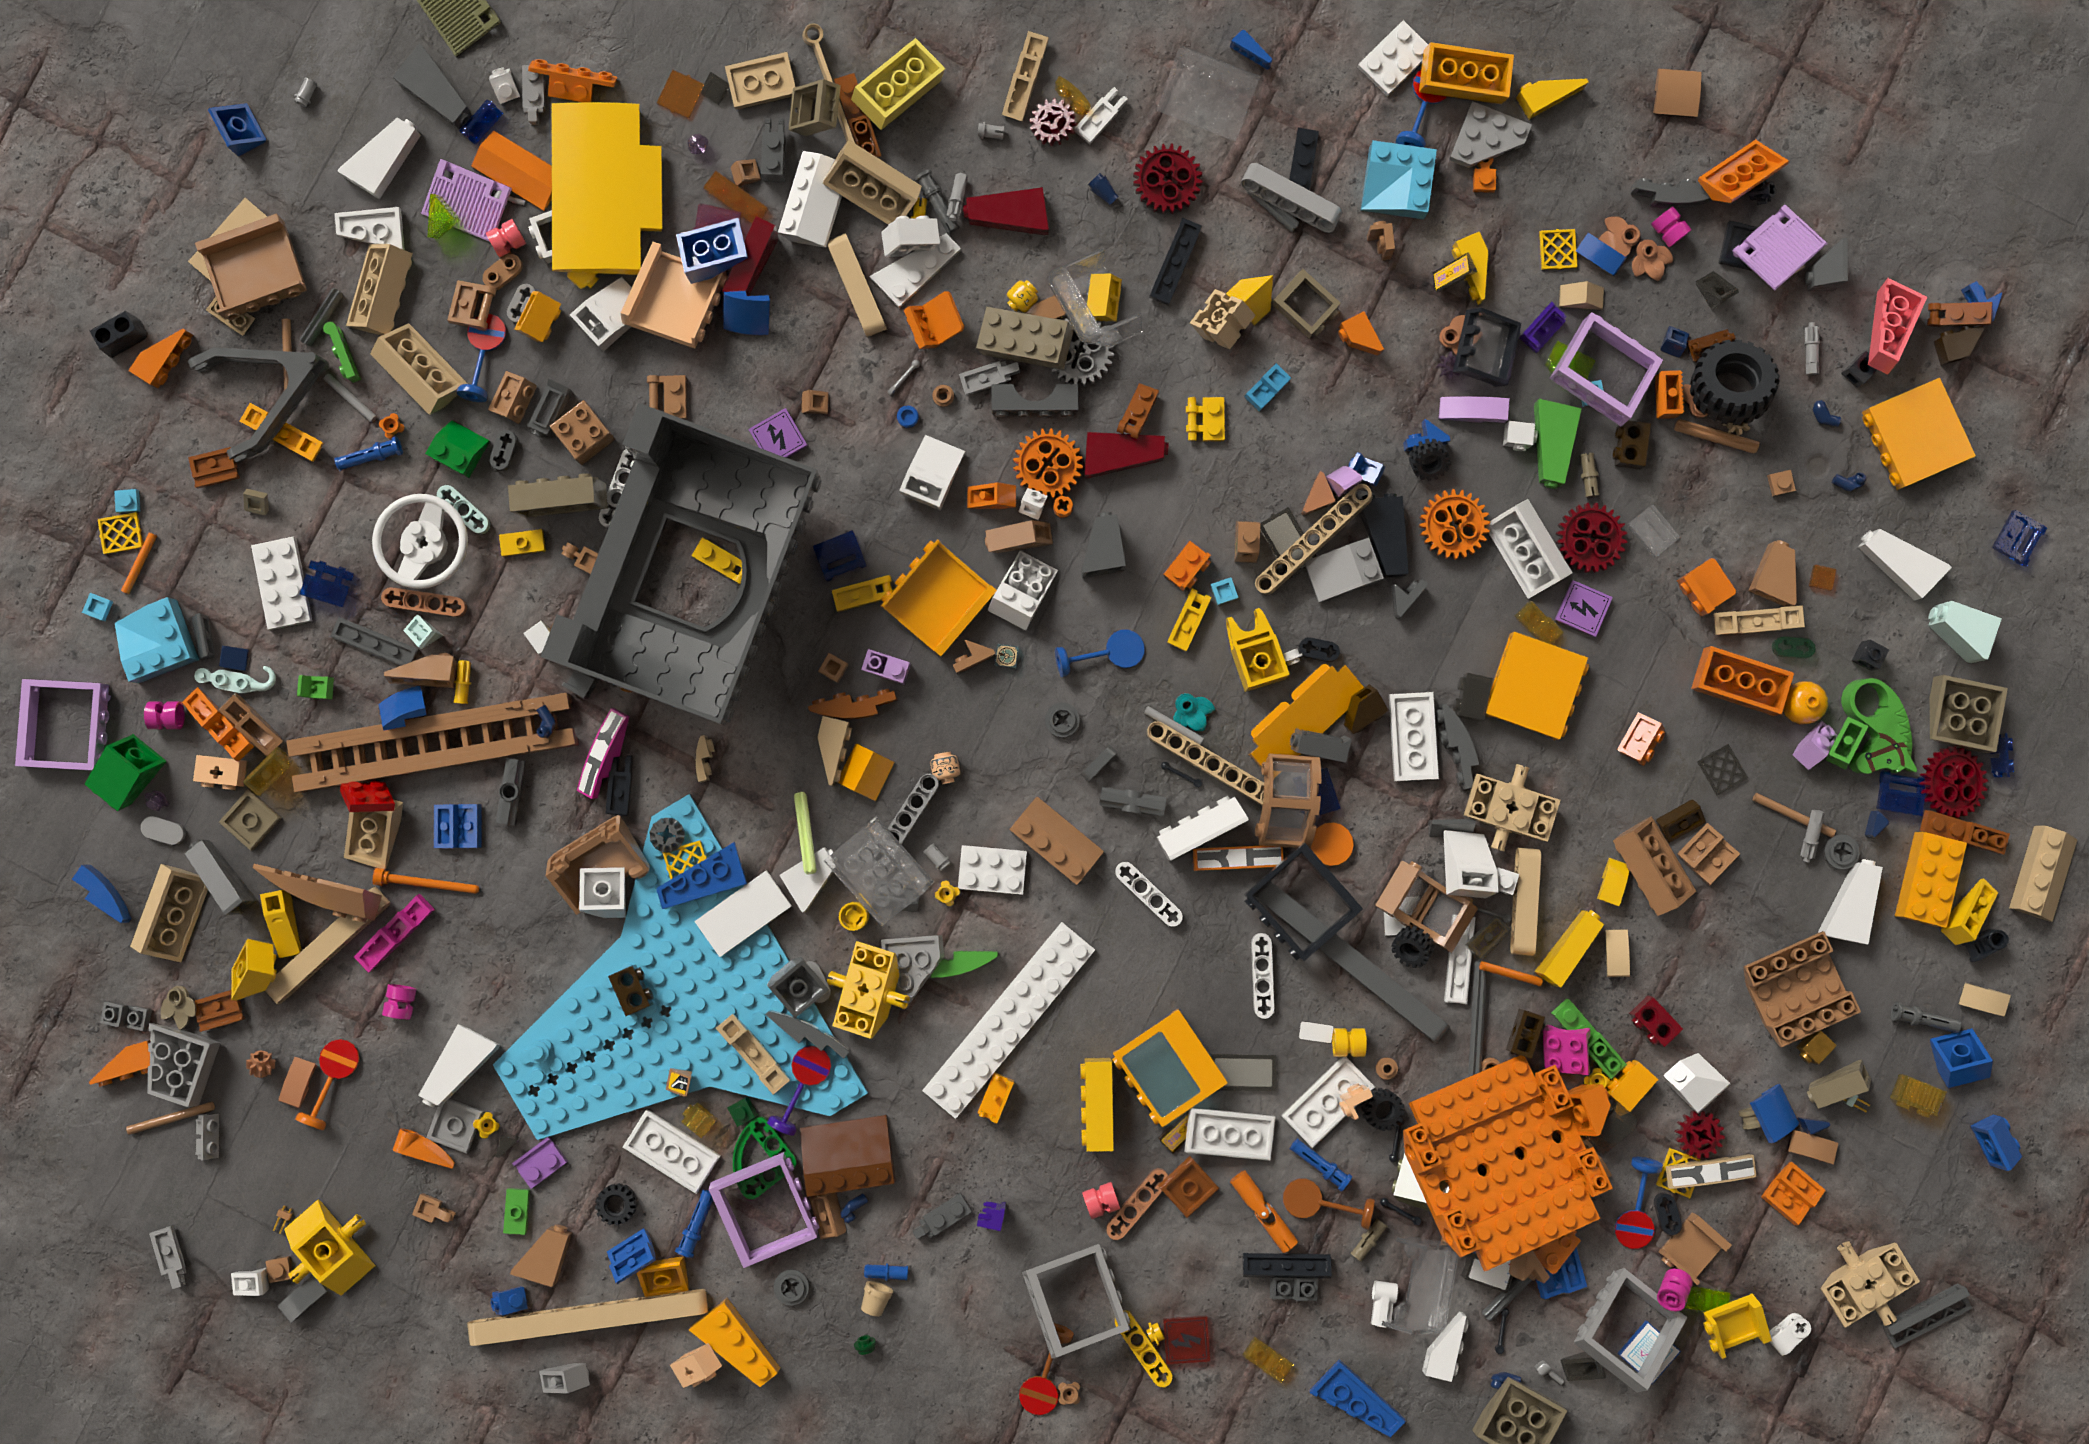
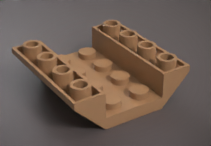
M1824 931L1743 966L1746 987L1764 1026L1779 1047H1784L1861 1012L1853 993L1846 991L1829 955V953L1833 952V949Z

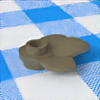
M175 986L169 990L167 999L162 1003L161 1019L173 1017L178 1029L182 1030L188 1025L190 1017L196 1016V1004L189 997V993L184 986Z

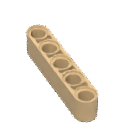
M843 234L829 240L827 246L866 337L886 330L883 318L847 235Z
M1517 848L1515 854L1514 873L1519 874L1513 893L1510 952L1514 955L1534 956L1536 951L1541 868L1540 849Z

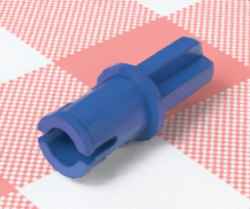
M886 1263V1265L867 1264L864 1268V1276L866 1278L885 1279V1281H888V1279L907 1281L908 1266H889V1263Z

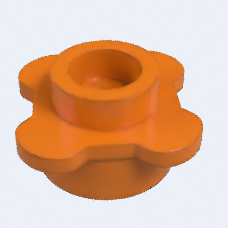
M395 413L379 421V427L382 428L385 432V437L388 439H392L398 432L402 433L405 429L404 425L398 420L399 416Z

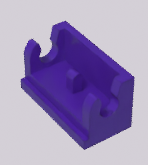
M1551 302L1519 338L1537 353L1563 325L1567 316Z
M990 1201L984 1202L983 1205L986 1208H983L982 1211L985 1213H979L977 1226L1001 1231L1006 1202H1001V1204Z

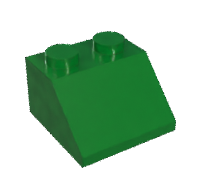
M451 420L435 435L425 454L470 478L490 441Z

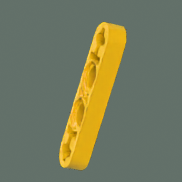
M1123 1310L1130 1318V1327L1136 1326L1137 1328L1131 1330L1128 1335L1125 1332L1120 1334L1153 1382L1159 1387L1168 1386L1172 1381L1170 1368L1134 1316L1129 1311ZM1134 1334H1141L1143 1336V1342L1140 1345H1133L1131 1343V1337ZM1147 1352H1152L1156 1355V1360L1151 1364L1143 1360ZM1161 1362L1162 1365H1159V1369L1162 1373H1168L1166 1375L1167 1380H1157L1159 1377L1156 1369L1151 1372L1150 1369L1155 1368Z

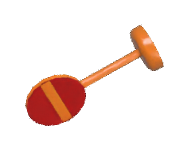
M338 1039L324 1046L320 1053L319 1063L322 1071L329 1077L312 1114L300 1112L296 1115L295 1120L324 1131L326 1122L316 1118L333 1079L345 1078L357 1068L359 1053L354 1044L347 1040Z

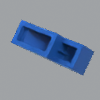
M81 865L72 880L90 891L85 899L118 922L129 923L131 916L127 906L112 883L92 865Z

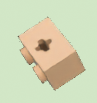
M196 755L193 781L201 782L200 786L214 788V784H222V789L236 790V786L244 787L247 761L240 760L237 762L234 759ZM223 771V774L217 775V772Z
M709 1343L684 1354L670 1365L683 1388L691 1384L693 1387H696L703 1381H709L717 1375L715 1371L722 1367Z

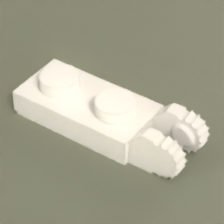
M1115 87L1104 98L1102 97L1074 128V131L1089 145L1115 118L1118 111L1128 101V98L1123 96L1114 107L1109 103L1117 95L1118 90Z

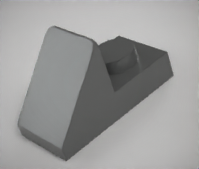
M1421 579L1416 582L1414 580L1406 589L1409 592L1408 594L1396 584L1391 587L1394 617L1399 619L1428 586L1426 581Z

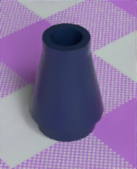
M1099 173L1088 184L1091 188L1090 191L1109 205L1119 197L1106 175L1103 176Z

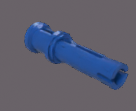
M395 436L392 437V440L383 443L375 442L373 447L336 457L335 464L337 469L342 471L343 469L376 459L384 461L386 457L396 454L402 455V445L398 437Z
M1298 1138L1289 1148L1320 1171L1323 1179L1330 1180L1338 1186L1339 1191H1343L1352 1179V1175L1345 1174L1337 1167L1335 1162L1329 1163Z
M702 1190L691 1221L682 1232L683 1237L680 1245L675 1249V1252L682 1256L694 1257L693 1251L697 1241L701 1240L700 1232L713 1202L710 1191Z

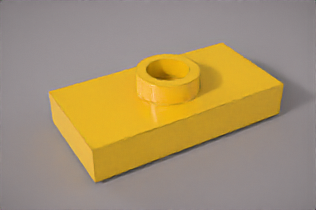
M542 529L499 535L502 557L546 551Z

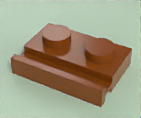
M231 447L188 457L192 477L195 481V488L199 489L240 479L237 472V463L234 459L230 460L227 454V450Z
M231 990L194 1001L200 1032L245 1019L240 999L237 1001L231 1000Z

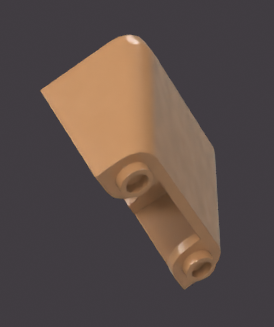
M617 815L554 853L548 859L545 876L577 915L580 913V868L625 867V878L630 875L632 878L640 879L648 873L650 865L627 825Z

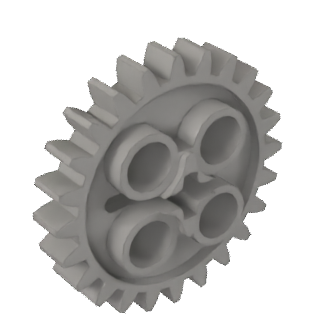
M1074 316L1073 322L1070 324L1074 328L1073 333L1077 334L1079 339L1076 342L1070 343L1068 354L1072 358L1066 361L1064 370L1053 368L1052 374L1059 372L1058 380L1065 377L1066 384L1070 380H1074V384H1078V381H1081L1084 387L1086 380L1094 384L1095 376L1099 380L1102 379L1100 372L1108 373L1105 365L1112 366V361L1108 358L1114 357V353L1109 351L1114 349V344H1108L1112 337H1105L1107 328L1100 330V322L1094 326L1093 318L1087 323L1085 322V316H1082L1080 322ZM1084 334H1087L1088 337L1084 342L1083 352L1080 353L1077 364L1072 369L1071 366L1076 357V350H1079ZM1095 341L1099 344V347L1092 350L1087 345L1089 342ZM1082 361H1088L1091 363V367L1085 370L1079 364Z

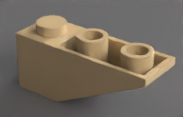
M823 716L818 733V741L828 783L834 786L835 782L839 783L842 770H839L840 761L844 762L847 749H844L846 740H850L852 728L849 727V722Z

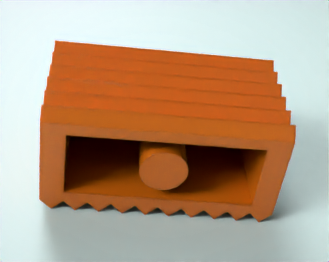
M1661 371L1655 376L1657 419L1677 418L1684 412V406L1682 405L1684 403L1682 401L1684 399L1682 397L1683 385L1681 384L1683 382L1682 371Z

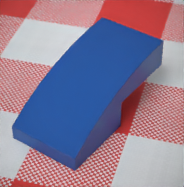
M1587 233L1576 252L1615 276L1627 258L1590 233Z

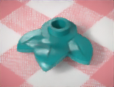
M1184 693L1176 699L1175 707L1177 710L1173 720L1184 727L1188 725L1195 731H1204L1206 728L1205 715L1215 711V707L1205 697L1195 698L1189 693ZM1186 701L1190 702L1188 708L1183 707V703Z

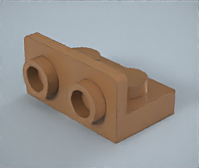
M1386 221L1375 222L1369 228L1367 241L1379 240L1377 241L1378 254L1382 255V260H1391L1395 250L1392 223L1386 224Z
M506 371L488 410L519 424L537 385L524 377Z

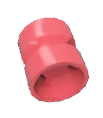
M513 219L503 223L501 229L495 227L486 232L499 258L510 253L511 248L518 249L526 244Z
M1111 1182L1100 1185L1099 1190L1092 1188L1082 1192L1091 1219L1103 1216L1104 1211L1111 1213L1121 1209Z

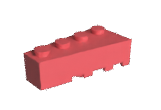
M1887 278L1877 291L1868 360L1869 366L1887 375L1900 360L1927 296Z

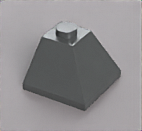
M1848 238L1841 239L1828 249L1805 273L1807 291L1833 292L1848 281Z

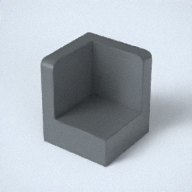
M574 670L568 682H563L562 686L588 699L598 680Z

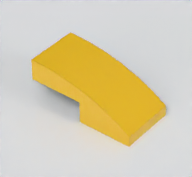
M1612 858L1608 859L1597 899L1620 906L1629 875L1626 863Z

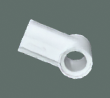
M1374 1281L1372 1299L1374 1300L1371 1318L1372 1325L1385 1328L1391 1327L1393 1304L1396 1303L1398 1285L1396 1283Z

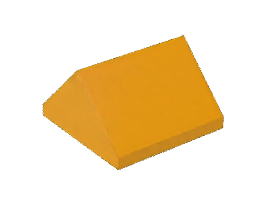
M855 744L841 772L839 784L876 801L895 762Z
M685 1256L656 1260L636 1273L645 1297L689 1291Z

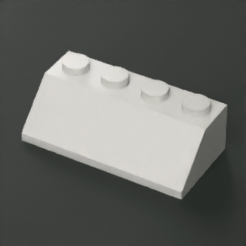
M802 152L778 233L789 241L827 247L842 195L823 184L835 159L819 153Z
M1528 499L1490 521L1489 525L1485 526L1486 529L1490 530L1489 535L1528 599L1572 574L1571 569Z
M1226 796L1216 801L1218 806L1212 809L1207 806L1197 811L1199 815L1191 819L1189 815L1178 821L1179 826L1173 829L1171 826L1160 830V836L1156 838L1167 859L1172 860L1248 821V817L1236 798L1230 799L1229 796Z

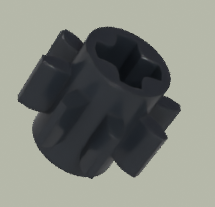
M1768 179L1764 180L1748 191L1749 198L1752 201L1757 200V205L1771 202V198L1776 194L1774 182H1768Z

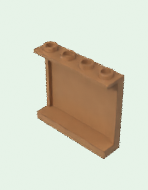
M277 213L195 243L197 251L203 255L220 307L217 313L225 320L236 319L246 312H256L260 307L268 304L275 305L282 299L297 297L302 292L307 291L285 222Z

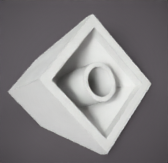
M625 867L580 868L579 911L602 918L626 917Z
M1699 1053L1680 1060L1663 1075L1666 1083L1698 1114L1731 1085Z

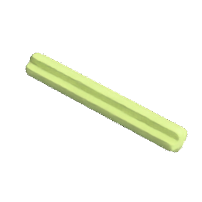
M798 792L794 794L803 869L807 875L816 873L817 869L807 795L805 792Z

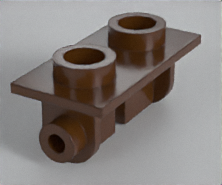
M1728 329L1687 341L1692 360L1695 362L1701 358L1702 353L1706 349H1710L1711 345L1715 343L1721 345L1722 341L1725 340L1734 342L1736 338L1734 333L1730 334Z

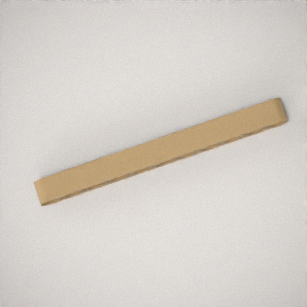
M696 1289L649 1297H637L478 1319L467 1322L470 1345L476 1346L701 1315L708 1312L706 1290Z

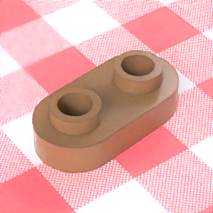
M514 254L504 255L483 273L484 284L497 290L501 289L521 273L523 268L521 260ZM509 261H513L512 267H507ZM495 274L496 279L494 281H491V275Z

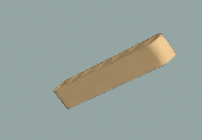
M1358 484L1257 577L1255 582L1257 590L1264 595H1270L1275 592L1372 501L1371 489L1365 484ZM1366 490L1368 497L1365 500H1358L1356 498L1358 491ZM1350 505L1352 512L1349 515H1342L1340 513L1342 506ZM1327 520H1334L1336 526L1332 530H1326L1324 528L1325 522ZM1314 534L1320 537L1319 543L1310 545L1308 543L1309 537ZM1297 549L1302 550L1304 553L1300 560L1292 558L1293 552ZM1280 564L1287 565L1288 569L1284 575H1278L1276 572ZM1264 579L1271 580L1272 584L1268 590L1261 589L1260 584Z
M1153 722L1148 726L1147 736L1151 741L1263 806L1264 782L1162 722ZM1153 726L1162 728L1163 734L1161 737L1156 738L1152 736L1151 728ZM1172 737H1178L1181 740L1180 748L1174 749L1170 746L1169 741ZM1191 748L1199 750L1200 756L1197 760L1189 757L1188 752ZM1209 759L1217 760L1219 766L1216 771L1208 769L1207 762ZM1228 770H1234L1237 773L1236 781L1230 782L1227 780L1226 773ZM1247 781L1255 783L1256 789L1253 793H1248L1245 790V783ZM1273 788V795H1279L1278 791Z
M375 886L369 891L382 895L377 917L391 902ZM347 914L346 918L339 917L276 974L274 982L269 983L265 992L277 1005L281 1004L369 925L372 920L367 919L366 923L352 920V915Z

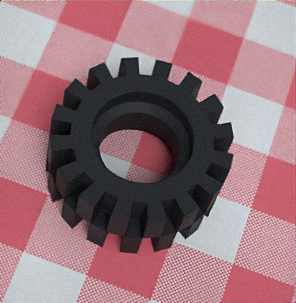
M1425 439L1424 444H1422V441L1418 442L1419 447L1414 445L1413 451L1409 453V462L1417 477H1420L1421 480H1424L1426 477L1427 481H1431V477L1437 480V475L1444 476V470L1448 472V465L1451 466V458L1441 441L1437 442L1436 439H1432V442H1430L1429 439ZM1431 455L1438 456L1433 463L1422 464L1426 457Z
M1410 926L1402 928L1391 945L1393 947L1392 953H1396L1394 957L1396 959L1400 958L1399 962L1401 964L1406 962L1405 966L1407 967L1412 964V968H1417V966L1420 968L1430 959L1434 952L1435 944H1432L1434 942L1432 938L1428 939L1430 936L1428 933H1423V929L1418 931L1416 926H1413L1412 929ZM1407 943L1414 945L1419 951L1412 949Z
M1378 1088V1091L1372 1090L1373 1097L1362 1102L1365 1107H1361L1362 1112H1364L1363 1117L1377 1130L1385 1131L1387 1129L1389 1131L1392 1130L1391 1126L1396 1128L1398 1126L1396 1122H1402L1403 1120L1400 1115L1405 1113L1402 1110L1405 1107L1401 1103V1098L1388 1089ZM1381 1102H1388L1390 1104V1112L1385 1117H1378L1376 1114V1107Z
M621 1183L611 1184L598 1194L599 1196L595 1201L597 1202L595 1210L598 1211L596 1213L597 1216H601L602 1222L606 1221L608 1225L615 1224L616 1226L625 1223L634 1215L635 1208L637 1207V1197L633 1195L634 1191L632 1189H628L629 1186H623ZM613 1196H619L624 1201V1209L619 1213L612 1212L608 1207V1201Z

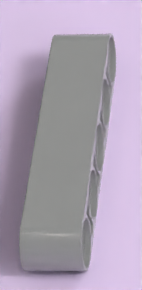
M1251 163L1241 180V186L1246 191L1321 231L1333 232L1342 214V210L1336 204L1258 163Z
M925 774L917 782L873 850L871 859L875 865L886 866L892 861L938 790L939 781L934 775ZM926 778L934 779L935 786L933 789L927 790L924 788L923 782ZM913 797H922L923 805L920 808L912 806L911 800ZM903 814H908L911 817L909 826L904 827L900 824L899 819ZM892 832L899 835V842L895 845L888 842V835ZM883 850L887 853V860L884 863H879L876 860L878 851Z

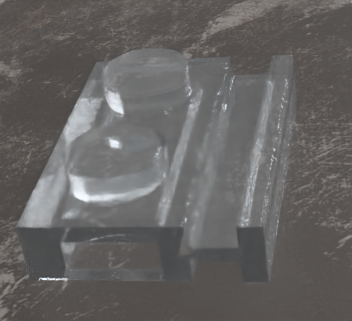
M1653 504L1627 524L1654 558L1680 538Z

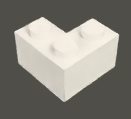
M908 216L897 217L894 222L888 224V227L882 231L885 257H905L912 250H933L940 244L937 218L929 219V216H919L916 219H909Z

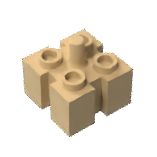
M1215 289L1205 302L1206 308L1203 311L1199 310L1190 324L1202 338L1211 342L1216 341L1218 345L1231 349L1241 336L1240 329H1246L1255 317V314L1243 300L1233 296L1229 298L1226 293Z

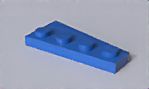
M731 843L724 849L657 887L656 890L662 909L747 884L736 843Z
M1340 1359L1310 1389V1394L1316 1397L1319 1396L1330 1405L1339 1407L1350 1416L1361 1419L1365 1424L1389 1437L1405 1423V1418Z

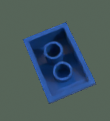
M739 218L676 235L684 273L691 284L712 279L748 258Z

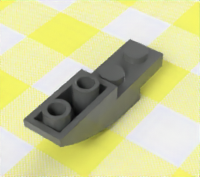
M1641 178L1635 181L1630 194L1651 198L1650 207L1689 208L1713 201L1703 187L1692 179L1681 180L1673 187L1670 183L1657 184L1652 183L1650 179Z
M1447 704L1439 705V710H1436L1438 723L1442 724L1443 731H1440V739L1446 748L1454 747L1455 749L1452 752V757L1459 773H1456L1458 786L1461 785L1462 790L1472 788L1471 766L1479 765L1473 742L1456 713Z

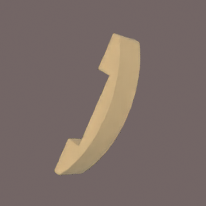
M1803 605L1713 614L1715 635L1755 633L1805 627Z
M731 1014L716 1027L717 1031L737 1050L773 1095L790 1081L789 1077L766 1048L734 1014Z

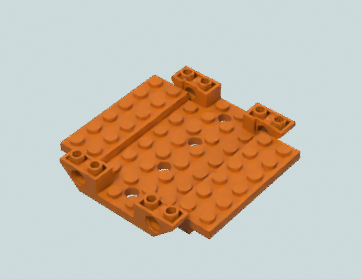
M1519 1055L1409 1103L1418 1124L1403 1130L1405 1155L1442 1238L1459 1257L1475 1251L1483 1270L1488 1271L1600 1219L1590 1195L1595 1197L1613 1189L1594 1147L1586 1149L1567 1109L1574 1106L1556 1065L1536 1072L1534 1076L1526 1057ZM1554 1131L1560 1134V1143H1556L1553 1140L1552 1134ZM1516 1148L1523 1150L1524 1158L1522 1160L1516 1157ZM1479 1164L1486 1167L1487 1173L1485 1176H1481L1478 1173L1477 1168ZM1441 1181L1448 1183L1449 1191L1447 1193H1443L1440 1190Z

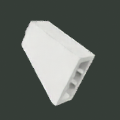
M824 847L814 853L817 869L814 874L807 875L804 872L803 861L780 874L781 879L801 912L809 909L837 867L835 861L838 859L832 849L827 850Z

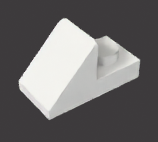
M267 1268L231 1273L233 1295L260 1296L269 1290Z

